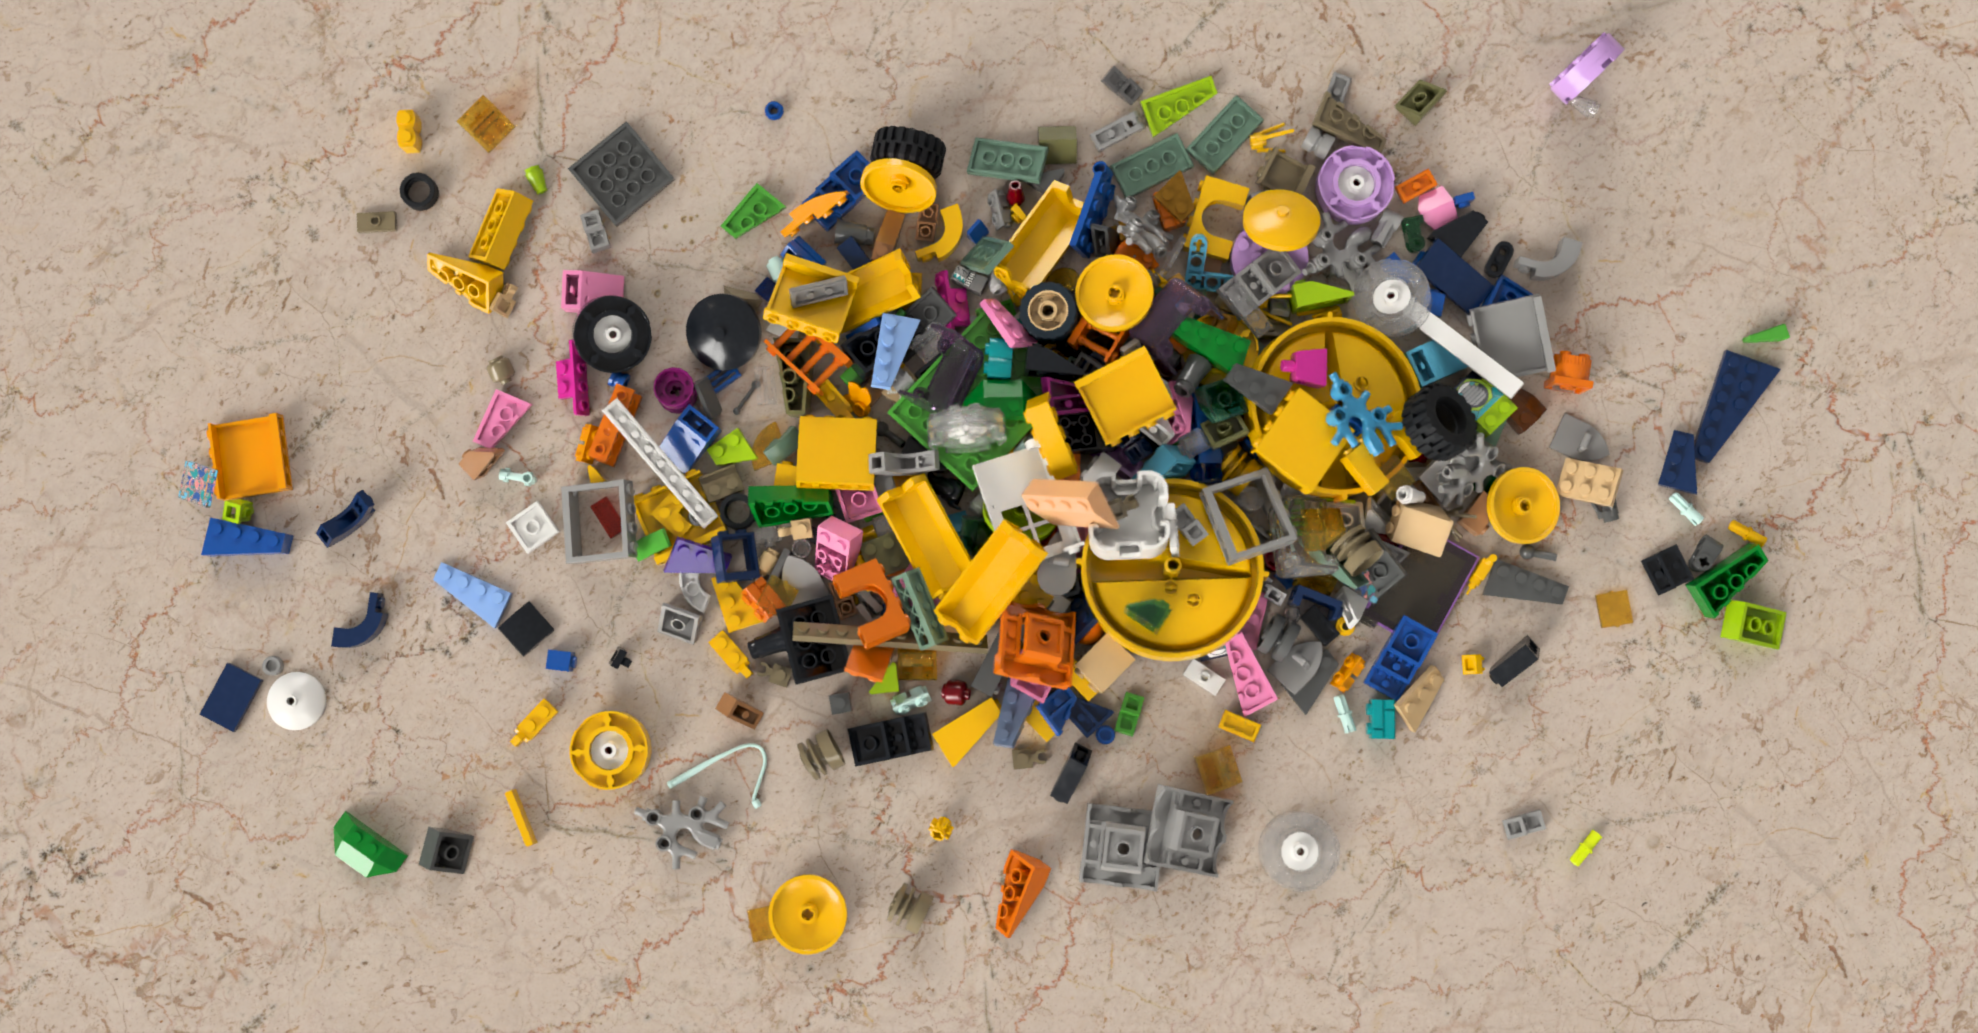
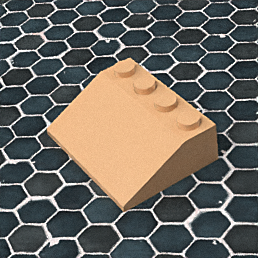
M1032 479L1022 494L1029 510L1053 525L1089 527V524H1098V528L1118 529L1120 527L1098 482Z

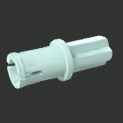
M1675 492L1669 497V500L1680 510V514L1687 517L1694 526L1703 521L1704 517L1695 510L1693 504L1688 503L1679 493Z
M1345 695L1335 696L1334 701L1339 713L1337 716L1341 719L1345 734L1349 733V731H1356L1357 729L1351 716L1353 712L1349 710Z

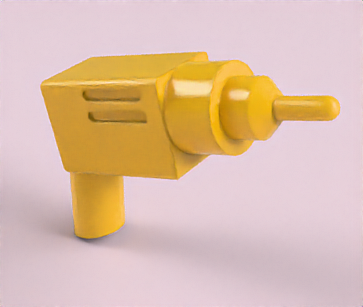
M1495 554L1480 559L1468 580L1469 589L1466 595L1485 579L1497 560Z

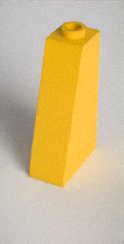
M990 697L932 734L952 767L964 757L999 717L1001 704L997 698L993 700Z

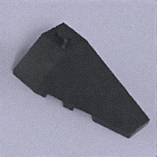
M912 315L905 316L909 318H914ZM920 324L916 329L913 339L924 329ZM878 326L865 332L856 333L840 345L844 354L853 362L851 367L863 381L873 374L880 331Z

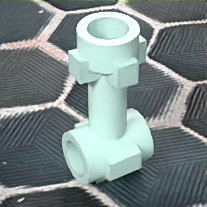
M505 467V469L501 468L499 472V480H503V482L509 483V479L523 482L525 486L529 487L537 482L536 476L530 471L520 474L511 472V468Z

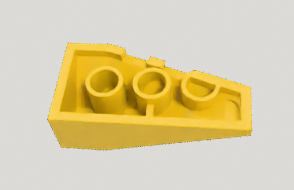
M435 253L427 254L428 271L444 284L449 283L456 289L455 292L459 296L463 294L468 298L469 304L488 314L492 312L489 307L497 292L501 293L503 290L502 271L488 265Z

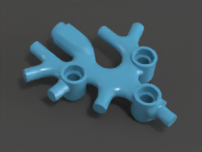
M1336 372L1329 375L1334 383L1330 396L1336 401L1342 400L1343 407H1337L1326 415V422L1331 426H1337V432L1331 443L1337 446L1344 437L1352 448L1359 445L1349 427L1350 419L1358 417L1362 422L1363 442L1369 453L1373 454L1374 457L1384 452V445L1375 433L1376 428L1380 429L1390 447L1397 444L1391 431L1402 430L1403 424L1402 422L1390 423L1386 421V415L1392 412V408L1387 405L1384 408L1376 407L1369 411L1366 407V402L1371 395L1369 391L1364 390L1359 398H1355L1351 394L1352 386L1343 379L1340 380Z

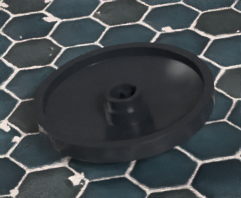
M720 293L708 296L699 301L688 316L686 324L688 345L694 356L701 363L712 369L725 371L745 365L754 357L761 343L762 330L757 313L748 302L736 295Z

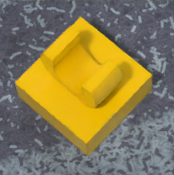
M1481 654L1462 655L1463 675L1483 674V671H1485V668L1482 667L1484 657H1481Z

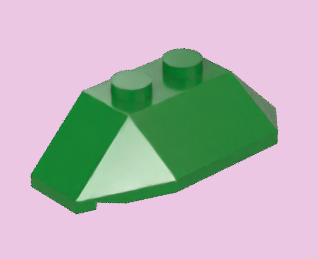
M1022 379L982 380L964 400V418H975L977 420H1026L1024 412H1026L1027 400L1037 397V395Z
M347 811L343 813L333 827L335 856L366 878L397 872L409 856Z

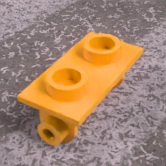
M585 424V427H582L580 440L585 441V444H578L575 461L593 464L594 458L588 456V452L599 427L592 424Z
M1351 653L1346 657L1339 671L1334 674L1330 685L1338 688L1342 693L1349 691L1355 681L1350 676L1353 674L1358 677L1365 667L1366 661L1361 656Z

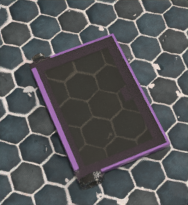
M1448 539L1441 557L1398 544V548L1410 552L1400 563L1408 575L1378 598L1375 603L1370 600L1373 595L1376 597L1375 593L1372 592L1359 622L1375 629L1376 625H1379L1392 633L1402 616L1405 615L1439 634L1480 557Z

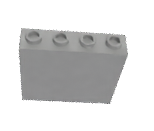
M1539 293L1469 309L1470 315L1466 316L1468 325L1473 327L1474 333L1470 334L1472 344L1476 345L1477 348L1515 377L1543 371L1548 373L1556 371L1542 296Z

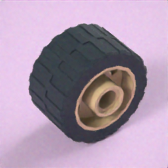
M1042 282L1034 285L1025 293L1019 306V316L1023 327L1033 338L1045 344L1061 343L1067 338L1069 339L1080 321V311L1075 297L1069 289L1059 283ZM1053 310L1052 315L1046 316L1049 311Z

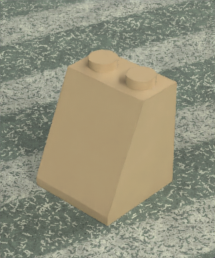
M1397 500L1396 505L1392 508V516L1390 522L1386 525L1385 531L1392 542L1441 557L1453 521L1440 506L1425 503L1402 504Z
M1105 633L1074 664L1076 668L1074 672L1081 679L1085 677L1090 682L1088 686L1095 693L1099 692L1101 694L1135 659L1118 642L1111 638L1108 633Z

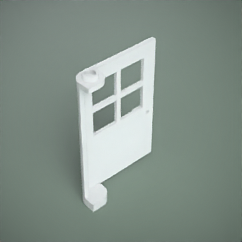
M1033 438L1024 443L1026 449L975 464L972 468L994 531L1004 520L1002 511L1022 505L1029 525L1021 529L1023 531L1030 529L1033 538L1039 542L1035 527L1050 522L1043 520L1033 524L1022 494L1032 479H1055L1054 476L1050 477L1046 465H1048L1046 458L1043 459L1041 457L1039 441H1035ZM1057 525L1062 541L1043 547L1048 552L1045 559L1065 552H1069V555L1081 551L1080 547L1084 546L1085 543L1084 541L1081 542L1076 526Z

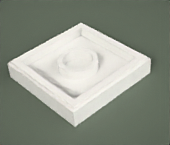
M539 501L534 502L506 522L527 554H530L560 533Z

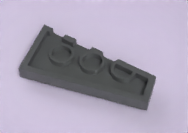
M1497 559L1491 568L1482 595L1562 605L1569 586Z

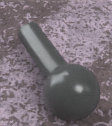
M883 421L877 422L876 435L887 437L901 448L905 445L906 442L889 430L887 423Z
M1530 544L1523 545L1519 551L1524 559H1531L1533 557L1552 561L1557 559L1556 553L1536 550Z

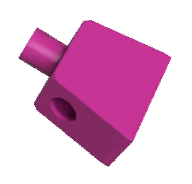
M1327 349L1296 351L1291 354L1290 360L1281 361L1280 370L1290 372V381L1293 383L1321 389L1326 386Z

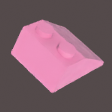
M875 483L874 491L836 490L846 523L883 512L876 500L879 496Z

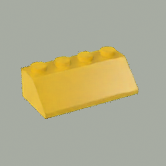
M497 188L468 258L496 269L505 270L510 263L511 253L517 246L519 234L525 227L527 215L532 210L533 200L516 191Z

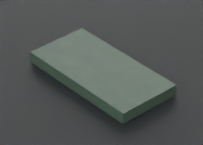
M1236 95L1186 150L1206 170L1214 175L1248 139L1249 135L1261 125L1264 119Z
M1178 133L1110 165V169L1113 171V175L1126 198L1127 196L1134 197L1171 179L1179 170L1183 173L1194 168V164Z
M976 137L967 173L969 175L1040 184L1049 149L1046 146Z
M983 236L960 261V265L966 269L989 275L1014 245L1010 241Z

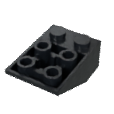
M1089 411L1057 415L1059 420L1057 424L1063 427L1066 436L1064 441L1069 443L1073 454L1103 453V451L1107 453L1113 452L1116 448V445L1112 447L1110 444H1105Z

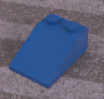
M1502 274L1482 306L1534 294Z

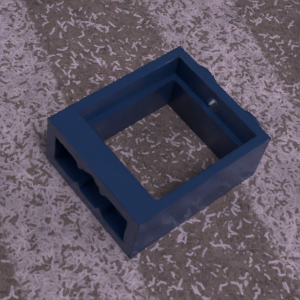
M746 529L736 530L734 534H729V531L717 532V536L711 538L717 584L760 578L754 532H747ZM742 540L747 571L726 573L722 542Z

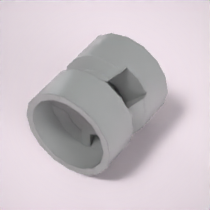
M1312 126L1300 148L1308 152L1314 151L1315 156L1324 160L1336 138L1328 133L1323 135L1322 130Z

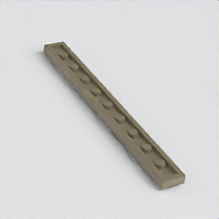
M794 622L793 641L863 646L857 634L860 626ZM908 630L907 633L876 646L920 649L912 630ZM946 632L949 640L925 649L987 654L988 638L985 635L978 645H975L971 642L965 643L962 641L959 633ZM923 634L925 644H929L926 635Z

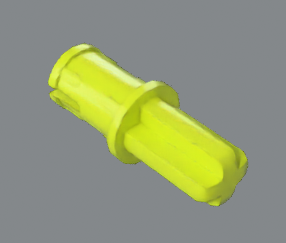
M1591 830L1586 839L1579 843L1580 846L1570 857V861L1574 865L1580 866L1588 854L1593 853V848L1603 837L1596 831Z

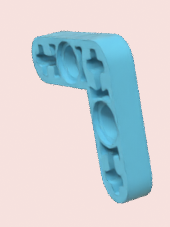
M1196 234L1190 241L1185 282L1188 283L1190 289L1216 292L1220 288L1221 279H1223V283H1226L1234 275L1204 271L1208 242L1206 236ZM1198 239H1200L1201 242L1204 243L1200 245V253L1196 252L1197 245L1196 243H1194L1197 242ZM1199 257L1202 262L1200 265L1194 266L1191 264V259ZM1192 276H1196L1197 280L1195 283H1191L1190 279ZM1202 276L1204 277V285H1201V281H1198L1202 280ZM1209 278H1216L1218 283L1215 286H1209L1207 280Z

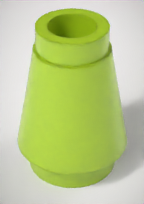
M539 165L527 168L525 170V177L537 195L547 192L543 169H540Z

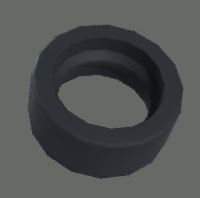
M419 172L406 176L401 182L399 189L403 202L418 211L428 210L433 207L439 196L438 186L435 181L426 174ZM417 181H423L430 187L429 196L422 202H414L409 197V189Z
M741 493L727 496L719 509L723 523L734 530L751 527L755 522L751 509L749 517L742 523L732 522L727 515L728 507L734 501H743L749 507L748 496Z

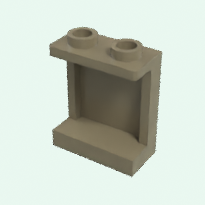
M1277 146L1272 150L1269 149L1264 157V160H1266L1264 166H1260L1255 175L1258 177L1255 183L1268 190H1289L1302 195L1316 167L1312 164L1306 166L1278 151L1279 147Z

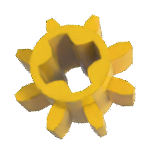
M934 817L928 830L931 831V836L935 840L942 841L944 838L947 840L950 838L954 827L951 826L952 823L948 818L939 817L937 820Z

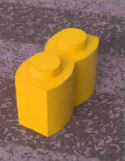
M412 109L399 110L396 116V122L399 127L397 133L398 145L406 153H420L422 149V139L419 135L422 128L421 119Z

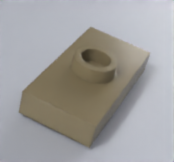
M395 211L357 213L358 233L397 231V215Z

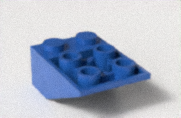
M689 404L677 418L659 447L673 464L685 474L692 469L722 430Z

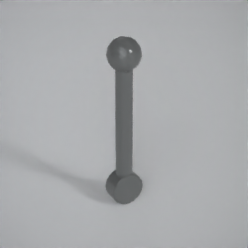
M758 381L752 382L751 389L743 398L739 406L733 409L734 414H740V409L745 404L747 399L750 397L752 392L755 389L759 388Z

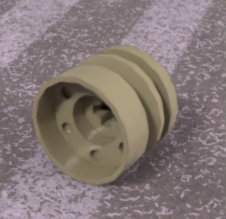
M1358 525L1343 534L1330 550L1334 556L1338 555L1337 559L1339 561L1348 559L1344 567L1352 577L1366 571L1384 553L1382 547L1375 540L1368 542L1371 535L1369 532L1365 533L1366 529L1362 525Z
M828 729L815 735L817 741L815 745L809 738L806 739L808 749L803 742L797 744L801 761L815 780L821 778L818 769H820L824 776L828 774L827 764L833 770L846 764L836 741Z
M903 883L891 902L886 921L891 922L894 915H897L899 917L895 925L898 926L903 919H906L905 929L917 935L934 896L922 891L918 898H915V887H912L910 893L907 894L905 891L908 884Z

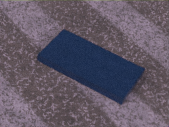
M1439 238L1434 240L1413 268L1441 293L1446 294V297L1467 315H1470L1469 309L1477 308L1481 305L1494 287Z

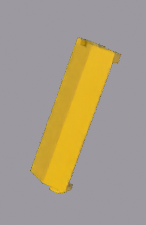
M1056 180L1051 183L1009 241L1014 247L993 269L995 276L1020 298H1023L1025 293L1034 285H1038L1046 280L1070 247L1069 243L1084 202L1073 198L1070 186Z
M900 248L848 272V274L860 277L841 334L869 322L875 317H880L883 313H888L921 298L917 281L913 279L909 262Z
M925 473L911 477L899 487L887 490L876 500L913 569L920 568L932 599L939 598L941 601L972 560Z
M1005 519L934 609L935 614L938 616L937 620L944 626L950 625L956 628L960 634V639L965 643L971 642L978 645L1048 555V552L1035 539L1031 540L1022 533L1023 530Z

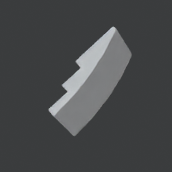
M1269 249L1218 288L1216 292L1238 321H1240L1302 272L1286 251Z

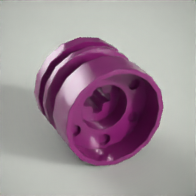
M671 367L664 369L654 380L653 390L655 397L663 408L671 413L681 414L689 404L694 407L698 398L693 379L681 368ZM676 390L679 391V396L675 395Z

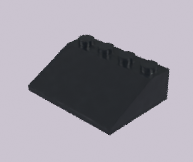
M832 594L776 609L795 685L845 672L844 669L849 658L846 644L793 641L794 622L840 625Z

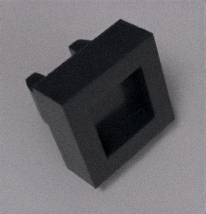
M617 647L609 661L610 666L618 669L621 664L629 668L632 661L625 657L627 654L625 649Z

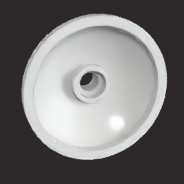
M291 672L278 678L271 686L267 697V707L272 719L281 727L290 730H301L312 726L320 719L326 706V694L321 683L312 675L303 672ZM290 698L294 699V703L292 705L289 702Z

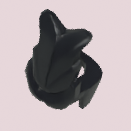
M929 472L928 481L935 494L940 495L941 498L946 500L950 507L962 510L958 503L962 498L966 485L960 480L946 479L942 476L936 477L932 472Z

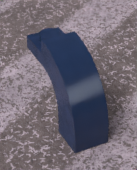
M364 490L357 492L350 505L344 511L320 525L316 534L327 548L351 535L374 514L376 510L373 508L375 504L372 498Z
M370 592L366 617L358 626L349 629L334 627L331 647L356 648L374 640L381 633L388 619V614L381 613V609L385 606L384 594Z

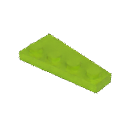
M1212 76L1140 101L1152 138L1217 94Z

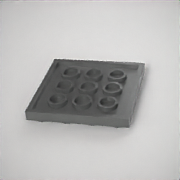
M627 121L568 168L616 227L675 180Z

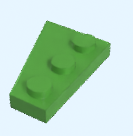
M756 183L722 223L721 228L737 239L786 209V206Z

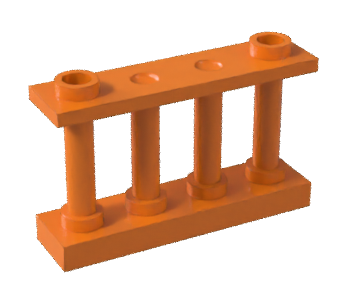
M1082 316L1067 342L1075 350H1078L1079 346H1085L1105 357L1103 361L1108 365L1118 360L1120 348L1123 347L1133 328L1121 331L1120 333L1106 332L1093 327ZM1094 329L1115 340L1110 350L1087 339L1086 335L1089 330Z
M787 329L773 344L765 339L764 343L768 346L766 350L773 357L777 354L809 384L806 388L814 395L818 393L821 397L824 393L819 387L836 369L843 365L849 369L853 364L851 359L833 342H827L822 338L809 335L785 357L778 349L796 330ZM817 339L821 343L820 349L799 370L792 361L812 341ZM831 352L835 356L834 361L812 382L805 375L825 354Z
M616 383L608 405L618 398L635 418L643 397L635 394V390ZM605 414L590 447L588 456L595 458L596 461L615 467L626 438Z

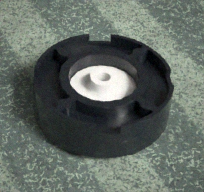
M616 295L600 296L587 302L577 313L572 326L573 344L579 356L591 367L606 373L628 371L637 366L647 355L652 341L650 322L645 312L633 301ZM611 331H614L615 333L613 337L609 336V333Z

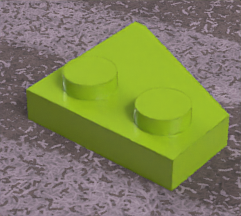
M736 428L706 449L718 466L759 459L739 428Z

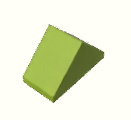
M892 662L888 667L882 683L876 682L871 688L870 694L900 691L897 664L895 662Z

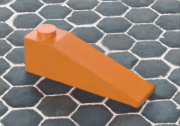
M1014 849L1010 850L1004 865L1005 883L1001 885L1003 897L1002 903L998 906L996 929L1007 938L1012 936L1044 888L1051 868L1040 859Z

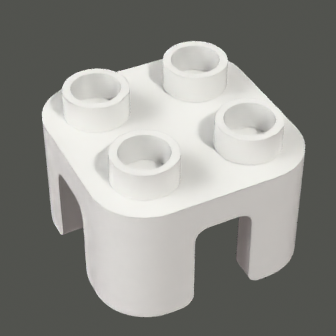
M1148 470L1138 471L1137 478L1130 480H1116L1115 472H1105L1096 475L1090 482H1098L1107 502L1121 497L1123 501L1128 495L1134 494L1139 507L1126 511L1128 516L1117 521L1120 526L1118 529L1098 528V524H1089V545L1092 552L1104 560L1147 559L1162 554L1167 547L1170 535V521H1167L1168 486L1165 479L1157 472Z

